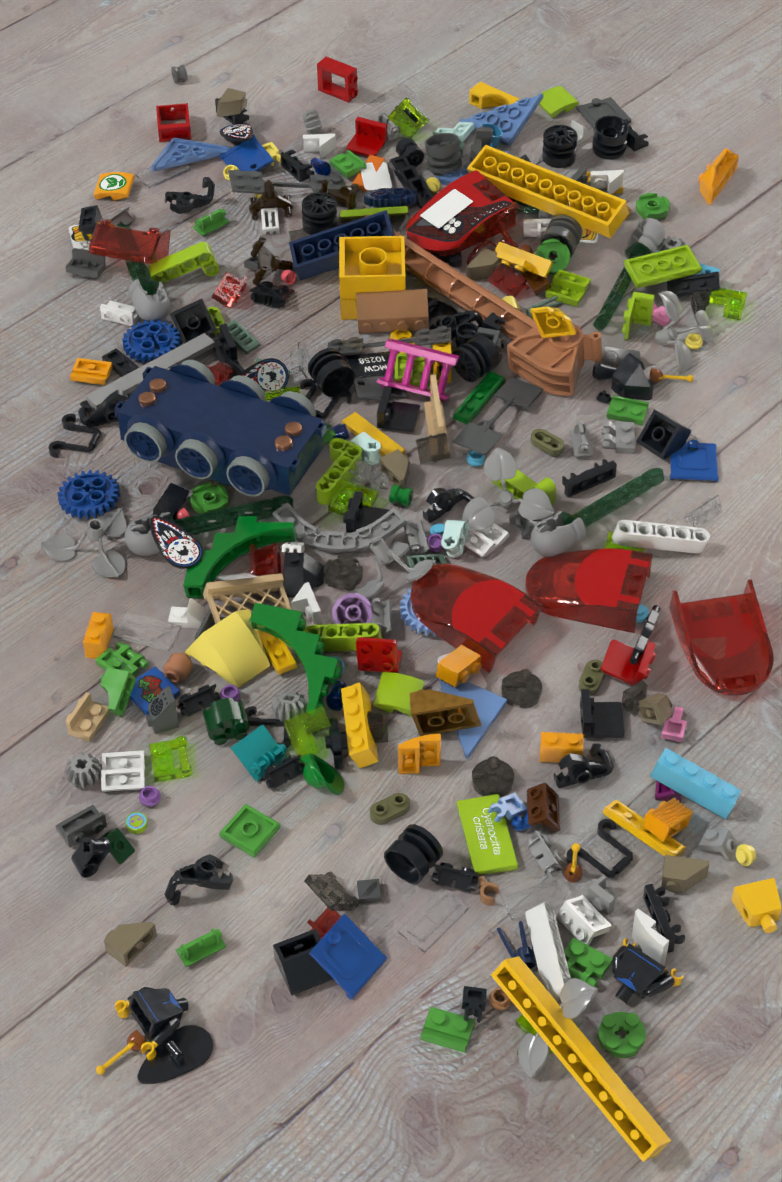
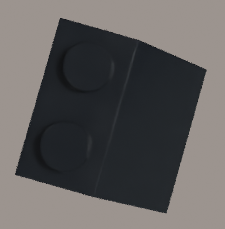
M202 298L170 313L184 344L203 333L209 335L217 331Z
M654 409L636 442L665 459L684 446L692 430Z

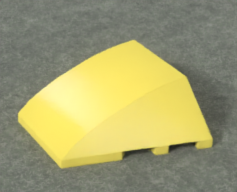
M250 609L233 612L203 632L185 651L186 655L194 657L201 662V665L209 667L218 676L237 688H240L270 667L259 633L256 629H253L250 623Z

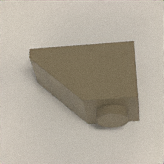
M227 88L218 101L217 116L223 117L240 114L243 108L245 109L247 106L246 92Z
M484 248L467 266L466 276L473 281L493 278L503 268L502 260L496 257L498 253Z
M397 449L379 458L380 472L392 485H399L405 489L410 461L405 454L403 455Z
M657 693L636 702L642 722L661 725L673 715L671 710L672 703L666 694Z
M665 855L661 887L670 892L686 891L707 877L710 861Z
M153 922L119 925L115 930H111L104 939L106 952L126 967L157 937L155 924Z

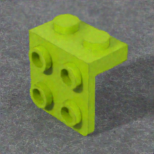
M633 292L632 298H628V310H625L623 320L626 322L622 328V334H625L624 340L629 339L633 323L651 326L655 295Z

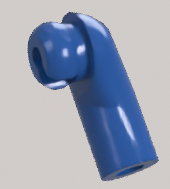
M528 809L525 817L515 816L512 818L511 824L515 830L522 831L532 827L528 824Z

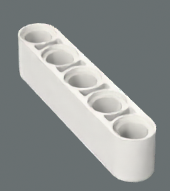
M621 520L616 525L612 539L617 545L698 554L704 551L710 539V534L707 530L697 527Z
M545 901L527 910L525 915L539 975L546 979L549 987L548 992L557 1003L562 1002L560 999L561 989L571 978L555 913L551 905Z

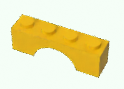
M481 81L469 90V104L480 109L499 107L505 104L510 105L521 100Z
M360 682L342 688L341 693L349 756L360 769L379 762L377 745L372 737L367 713L372 712L370 695Z

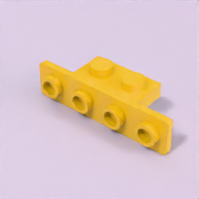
M502 242L498 243L494 251L498 253L496 257L502 260V264L508 267L513 265L515 269L521 272L526 270L544 278L547 277L553 264L548 259Z

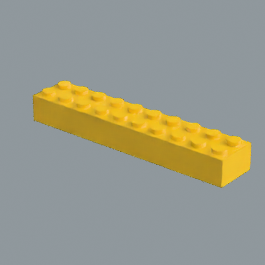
M488 145L482 148L467 167L468 173L477 170L486 178L476 184L554 216H570L577 220L581 227L610 239L629 214L627 201Z

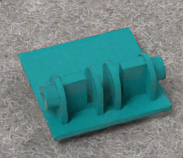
M263 724L231 747V750L255 782L262 778L266 768L274 764L277 767L287 758L285 754L287 751L284 744H277Z

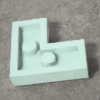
M459 122L454 128H438L435 132L456 134L461 139L460 141L463 142L475 129V126L472 122Z

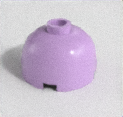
M348 593L341 596L332 608L334 624L371 623L373 618L370 602L365 596L358 593Z

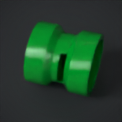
M394 484L390 491L389 502L393 504L401 503L402 506L409 507L413 497V489H403L401 486Z

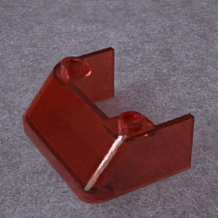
M101 219L96 224L88 253L153 264L168 256L171 230L167 229L160 232L158 228H149L146 231L116 227L111 223L110 219Z

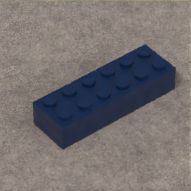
M387 210L289 242L294 268L300 281L339 268V237L395 236Z

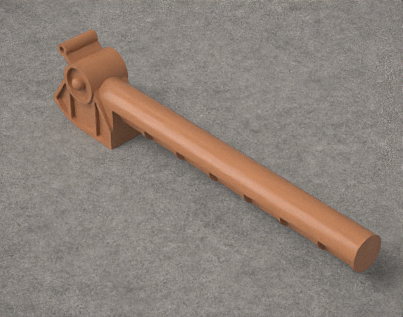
M394 230L395 236H403ZM404 237L406 271L467 311L480 314L483 320L492 312L505 320V324L497 322V324L502 327L500 333L513 340L507 345L509 369L532 385L543 388V391L549 394L572 396L579 370L583 367L584 361L600 362L602 360L600 332L583 335L581 328L573 324L576 335L542 338L532 318Z

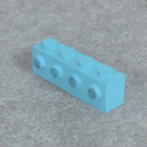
M667 748L664 749L650 774L651 778L724 819L727 818L742 790Z

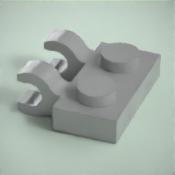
M604 421L602 448H615L616 453L634 454L635 422L616 421L615 425L611 421Z

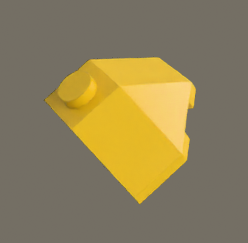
M547 306L530 309L542 338L576 335L571 318L559 308Z

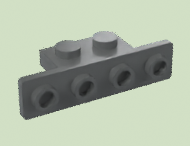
M485 126L476 128L474 144H471L470 161L475 159L485 145H491L492 128Z

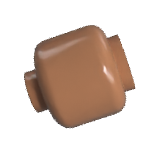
M173 653L163 666L165 677L172 683H181L187 679L194 667L188 655L185 653Z

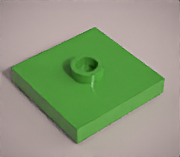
M245 804L220 831L219 836L255 858L281 827L277 821Z

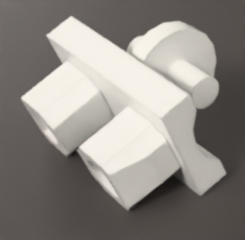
M524 219V237L541 238L551 219Z

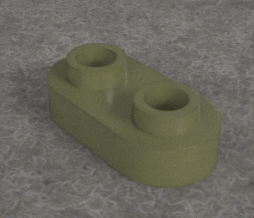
M536 429L531 433L530 441L535 447L554 456L564 452V441L544 429Z
M591 660L587 662L579 680L580 692L581 689H589L590 696L599 691L605 673L600 669L602 661Z
M396 793L374 803L370 807L371 821L375 824L383 825L406 814L410 809L409 797L403 793Z

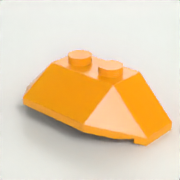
M727 148L719 153L711 164L707 165L705 172L701 173L698 179L700 183L699 190L709 205L713 203L738 167L739 155Z

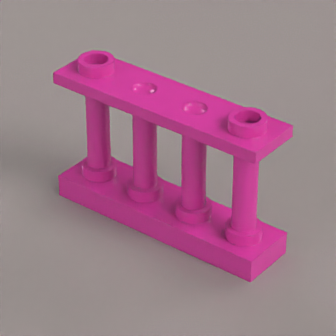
M390 338L386 340L384 348L389 349L390 356L385 378L380 377L377 379V383L381 384V387H394L430 396V389H427L432 363L439 361L443 365L438 385L439 399L444 402V400L447 401L450 398V394H446L444 391L450 367L458 363V355ZM400 352L407 353L406 356H408L402 382L392 380L397 354ZM417 356L423 357L425 361L420 387L409 384L414 360Z

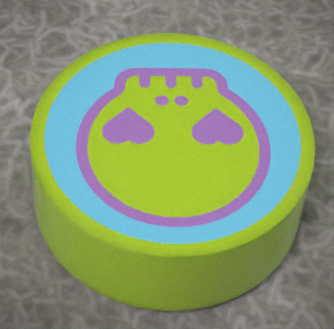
M133 812L126 817V828L130 833L140 834L147 829L148 822L145 814Z

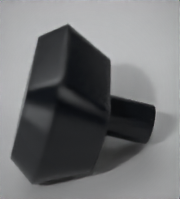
M604 390L598 394L596 399L603 403H609L611 396Z

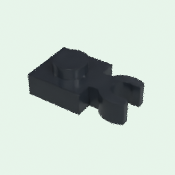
M464 986L461 1009H465V1021H468V1016L474 1015L477 1017V1022L480 1023L482 1012H485L487 989Z

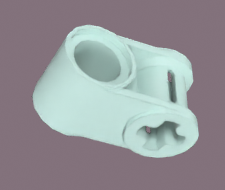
M365 432L360 433L349 441L362 448V460L367 464L376 465L380 463L379 458H381L379 450L381 449V444L379 441H376Z
M447 520L445 523L441 545L450 558H458L463 553L466 537L469 532L467 521Z

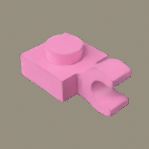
M654 303L652 321L662 326H667L672 320L669 319L665 307L657 308Z
M675 706L673 717L664 723L661 738L682 743L687 721L682 720V707Z

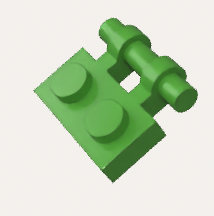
M118 642L115 646L117 651L109 648L95 659L96 664L105 671L107 667L128 671L134 677L139 674L138 667L141 666L143 669H147L149 666V662L145 660L143 655L132 651V647Z
M574 937L564 949L570 977L581 979L596 987L598 981L593 979L592 976L601 980L613 961V958ZM576 966V967L580 968L581 970H583L584 972L582 973V972H580L579 970L575 969L574 967Z

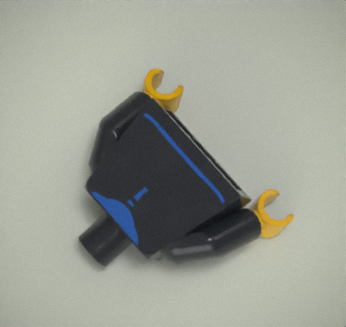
M627 938L623 939V945L613 955L612 972L614 979L622 985L615 995L616 998L626 1004L633 993L644 999L645 997L659 994L672 986H679L684 976L675 977L677 969H672L670 975H667L669 972L666 967L637 949L636 942L633 945L628 944Z
M143 987L138 991H134L127 998L126 1002L118 1000L115 1003V1009L121 1019L128 1017L131 1012L148 1040L153 1039L152 1042H145L141 1046L142 1054L151 1049L146 1058L147 1060H152L156 1057L155 1048L158 1045L161 1047L179 1027L183 1012L188 1010V1002L186 998L175 999L167 988L154 989Z

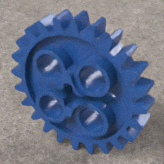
M160 319L157 322H154V320L150 322L144 320L143 324L137 322L138 326L131 325L132 329H127V333H124V338H122L126 355H130V359L135 358L136 362L142 360L143 364L146 361L151 362L179 347V344H181L177 328H173V324L168 325L167 321L161 323Z
M89 470L87 474L81 471V475L74 473L75 478L68 477V482L63 481V486L59 487L60 492L57 493L59 505H61L62 510H65L66 514L71 513L72 518L78 515L79 519L86 516L87 520L92 515L94 518H97V514L104 516V511L110 512V507L115 508V503L119 502L118 497H120L119 484H117L116 479H112V475L107 476L106 472L100 474L99 470L95 473Z

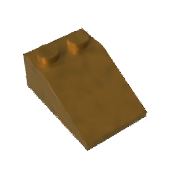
M431 689L410 693L411 715L420 736L482 726L473 699Z

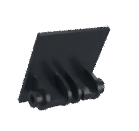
M263 281L261 284L250 289L249 292H253L251 294L253 302L263 305L268 304V306L272 305V307L280 309L285 306L283 298L292 294L295 290L289 289L286 285L276 286L272 282Z

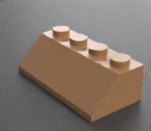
M427 289L356 293L359 334L393 332L395 329H398L399 332L406 329L409 331L429 329Z

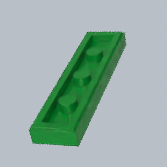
M491 371L488 372L454 412L453 419L464 424L472 422L505 383V377Z

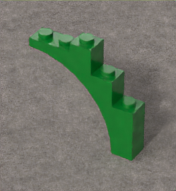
M238 516L235 532L215 533L212 549L203 550L200 562L194 567L187 569L183 584L186 597L204 598L203 592L206 583L214 582L216 576L226 566L251 550L280 542H295L297 534L294 522H259L257 516Z
M255 603L250 618L253 629L269 633L282 640L302 661L308 680L309 698L306 715L309 720L314 721L318 719L319 715H322L324 711L323 700L324 696H327L329 693V684L336 685L337 679H340L342 676L343 667L337 658L322 656L325 644L320 635L304 632L306 619L301 611Z

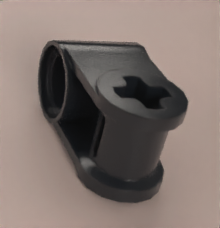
M85 837L82 840L80 846L71 857L72 862L82 877H90L98 871L99 866L110 852V842L105 837L99 839Z

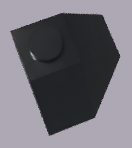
M628 353L612 375L611 389L621 397L637 400H651L653 394V384L651 379L647 380L643 372L645 370L643 362L631 353Z
M285 552L283 586L287 597L295 598L302 586L309 582L311 589L324 584L325 566L303 552Z

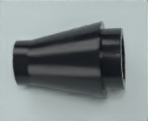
M599 362L594 364L592 376L597 380L612 379V375L617 368Z

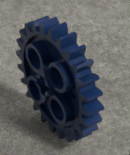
M380 188L364 194V204L374 208L408 206L418 202V192L416 190L413 191V189L408 190V188Z

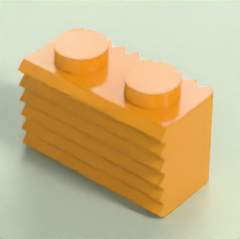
M92 613L91 619H89L90 622H88L89 625H87L88 628H86L87 631H85L84 640L82 641L86 658L96 659L108 649L114 630L111 614Z
M460 645V647L458 646L441 661L439 660L436 677L444 682L446 681L450 686L453 685V687L458 686L460 683H466L469 676L480 671L482 656Z
M541 732L539 762L559 763L569 753L583 756L582 733Z
M672 798L668 802L662 801L658 808L655 810L651 808L644 817L646 821L643 827L665 842L688 827L693 810L687 808L686 805L680 803L676 798Z

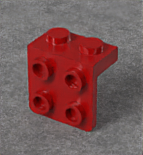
M357 117L355 120L356 134L346 146V150L367 157L369 155L377 156L388 140L387 124Z
M362 637L356 639L359 671L399 673L402 651L397 649L396 640Z
M613 639L609 643L600 669L610 676L638 687L642 679L646 680L649 676L651 668L648 666L655 659L656 653H654L656 644L648 641L637 664L633 665L629 660L634 648Z

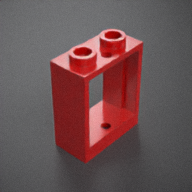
M327 56L317 63L318 91L348 103L358 95L357 68ZM332 73L345 78V88L332 83Z
M188 103L156 106L159 142L171 141L172 138L191 140ZM186 120V123L162 125V121Z

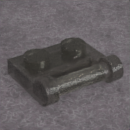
M331 871L325 875L309 874L304 880L331 911H352L360 904V901L355 896H351L336 880V875Z

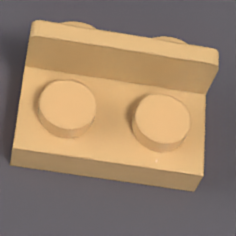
M86 692L83 698L78 700L74 711L66 718L68 734L91 742L111 713L108 706L92 701L91 694Z

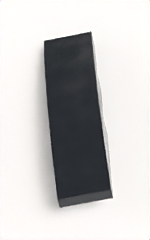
M405 154L390 159L389 164L402 186L408 188V190L413 189V191L416 190L418 192V202L416 204L421 209L433 198L423 176L418 175L414 165L409 164Z

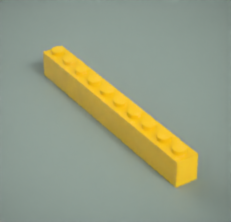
M519 956L505 959L491 974L492 978L643 1162L656 1157L671 1142V1139L571 1019L564 1017L560 1005Z

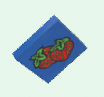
M155 666L136 678L130 699L145 715H148L147 706L165 687L170 686L174 699L180 695V690Z

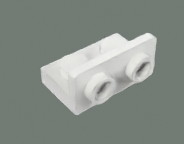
M109 301L107 305L101 304L100 306L101 318L104 320L131 326L135 325L140 318L135 307Z
M583 895L566 900L557 914L558 920L573 936L587 945H590L593 937L609 932L612 927Z

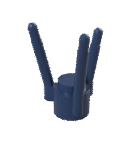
M519 921L523 947L518 948L516 954L502 929L498 927L497 931L511 958L519 956L529 969L534 968L537 962L533 945L532 950L527 945L523 922Z

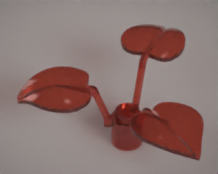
M514 202L497 217L489 228L488 233L496 227L503 236L499 242L518 248L519 246L509 235L503 224L506 222L508 212L520 208ZM485 240L484 242L479 244L468 255L466 260L467 265H469L471 258L482 247L488 244L497 247L498 244L490 240Z

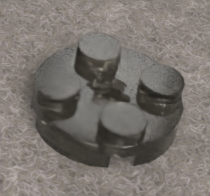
M340 555L338 559L333 561L331 558L324 565L325 583L327 586L335 589L352 591L363 578V567L355 557L349 555Z
M522 669L521 671L510 673L502 679L501 696L507 699L508 705L513 706L514 704L519 705L520 708H529L539 702L542 695V683L530 670ZM523 687L525 688V692L517 689Z
M491 756L487 760L479 762L472 770V786L481 796L499 794L500 798L512 790L514 782L513 769L498 757ZM489 776H496V777H497V780H496V781H495L494 779H491V780H488V779H489Z

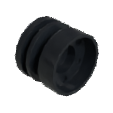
M608 115L599 118L594 127L593 152L604 159H617L624 155L629 131L627 122L617 116Z
M554 125L544 131L542 159L546 165L554 168H566L575 163L578 135L573 128L566 125Z
M320 192L307 195L303 199L302 227L306 234L313 235L337 227V202L333 196Z
M480 334L475 335L451 353L459 356L458 363L453 366L461 378L468 382L478 380L499 364V354L495 345L486 336Z
M326 348L319 351L308 364V373L323 394L328 397H333L338 390H349L354 383L355 372L337 349Z
M416 824L408 825L398 836V840H395L384 852V859L390 870L399 878L411 884L421 882L428 874L429 868H432L443 856V849L437 838L428 830Z

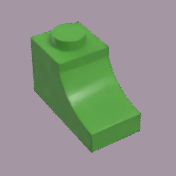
M107 667L106 672L101 677L100 686L109 694L108 709L114 715L123 717L136 678L128 671Z

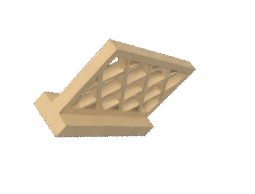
M436 374L430 375V402H424V412L431 459L450 458L443 404L439 399Z
M282 573L206 583L203 592L205 601L208 600L215 624L221 621L219 617L221 614L226 616L232 614L225 609L228 604L237 608V611L248 609L244 607L247 601L254 605L255 603L263 604L265 599L273 602L275 607L280 606L291 609L283 586L284 578ZM279 591L281 597L278 600L269 595L270 592ZM258 594L263 598L259 602L251 598V595ZM239 596L244 601L242 604H239L232 600V598ZM221 599L225 601V604L221 607L215 604L214 600Z

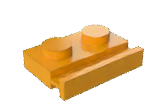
M77 358L72 374L70 373V380L106 385V380H108L113 368L112 362Z

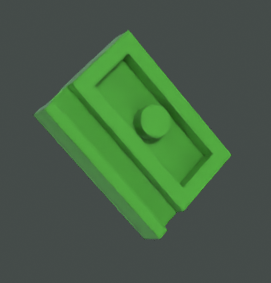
M347 150L346 154H338L329 160L330 166L346 178L360 172L361 168H367L366 162L349 150Z
M613 395L607 411V419L635 422L637 425H643L649 402Z
M431 1007L424 1024V1029L421 1032L420 1040L465 1053L475 1026V1019L468 1018V1021H465L464 1016Z

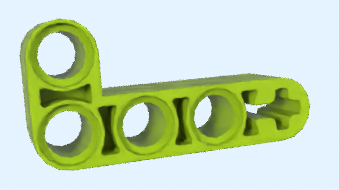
M199 242L148 266L150 280L154 285H159V282L164 284L202 267L207 276L217 275L220 269L216 256L207 242Z
M334 438L329 442L330 459L334 463L316 484V499L319 504L328 505L332 503L361 468L362 448L341 438Z
M517 469L512 479H505L506 489L513 494L515 499H523V495L527 490L537 488L546 493L552 506L555 504L556 485L550 478L545 477L536 483ZM501 480L492 481L503 490Z
M375 623L309 625L304 630L307 633L320 635L325 644L324 652L356 651V639L359 637L383 639L380 628Z

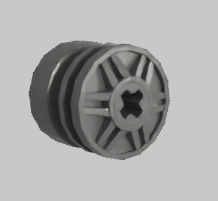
M440 133L430 136L425 140L429 171L433 173H449L462 166L459 138L456 134Z
M555 216L548 224L540 240V245L545 240L557 239L568 247L571 258L582 238V227L577 220L570 216ZM551 252L548 257L555 260L557 255H553V252Z

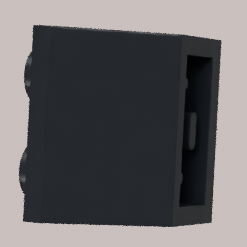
M316 929L273 945L274 959L291 996L334 980L309 954L321 940Z

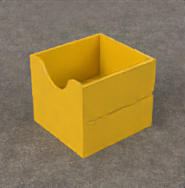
M404 236L339 237L341 320L357 319L356 293L405 290Z

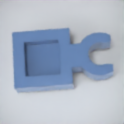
M512 793L500 798L497 803L492 804L487 812H496L497 816L494 821L499 822L504 816L511 820L515 816L523 815L528 808L516 793Z

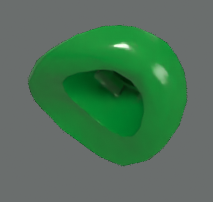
M313 753L305 754L300 758L301 761L306 763L303 769V777L308 785L314 788H327L335 795L342 794L344 780L329 763Z

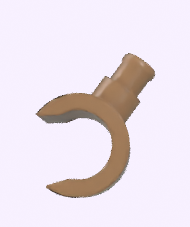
M480 876L478 878L481 886L480 900L483 904L492 906L495 899L486 896L485 893L493 892L499 894V886L489 883L484 876Z

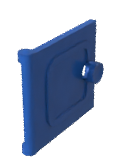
M254 134L250 140L244 141L224 154L219 155L227 166L235 165L241 171L260 172L262 168L274 162L273 158L259 143Z
M694 439L685 442L681 449L670 455V480L689 479L718 482L716 444L699 443Z
M346 914L339 918L309 952L318 964L347 993L346 996L351 1000L387 959Z

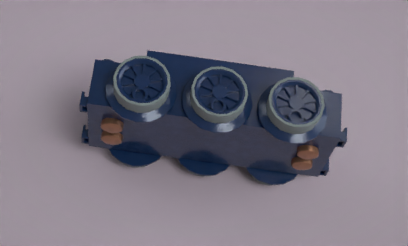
M196 360L183 361L182 364L172 366L170 370L157 366L153 368L147 367L142 373L143 381L127 401H119L114 408L115 416H118L121 440L125 441L127 448L137 458L151 463L157 461L181 469L197 479L208 478L232 486L248 496H258L265 490L270 489L290 496L323 449V436L327 432L326 423L323 422V419L316 417L315 407L304 395L289 391L267 402L265 401L266 397L261 386L253 379L241 375L234 376L231 380L224 381L217 386L210 369Z

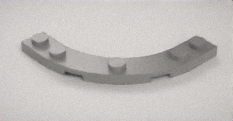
M288 502L272 513L278 522H294L297 541L304 542L306 546L317 550L335 553L352 552L368 548L374 541L380 538L387 539L407 524L405 518L395 508H392L375 522L356 529V532L352 533L318 530L317 527L301 518Z

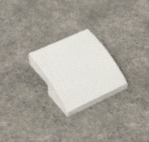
M495 523L484 530L469 529L464 546L484 558L509 538V532Z
M144 750L102 753V792L139 790L145 787Z
M637 909L634 916L632 938L637 943L636 946L640 951L665 966L669 940L655 931V920Z

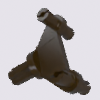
M270 180L264 183V192L258 200L256 197H254V201L253 197L250 198L251 205L249 206V211L253 220H255V217L256 220L259 218L258 212L263 208H283L285 210V217H288V214L289 217L292 216L293 204L290 201V195L287 194V198L286 195L283 197L277 195V192L274 190V182Z
M322 180L319 193H327L336 200L346 203L348 210H353L357 207L356 194L360 190L358 184L354 183L351 186H343L340 189H328L329 181Z
M260 236L259 240L253 244V249L250 252L252 257L258 255L259 269L255 272V278L252 280L254 285H259L260 281L264 280L271 272L277 271V269L292 271L293 268L291 261L280 260L278 256H274L264 246L266 238Z

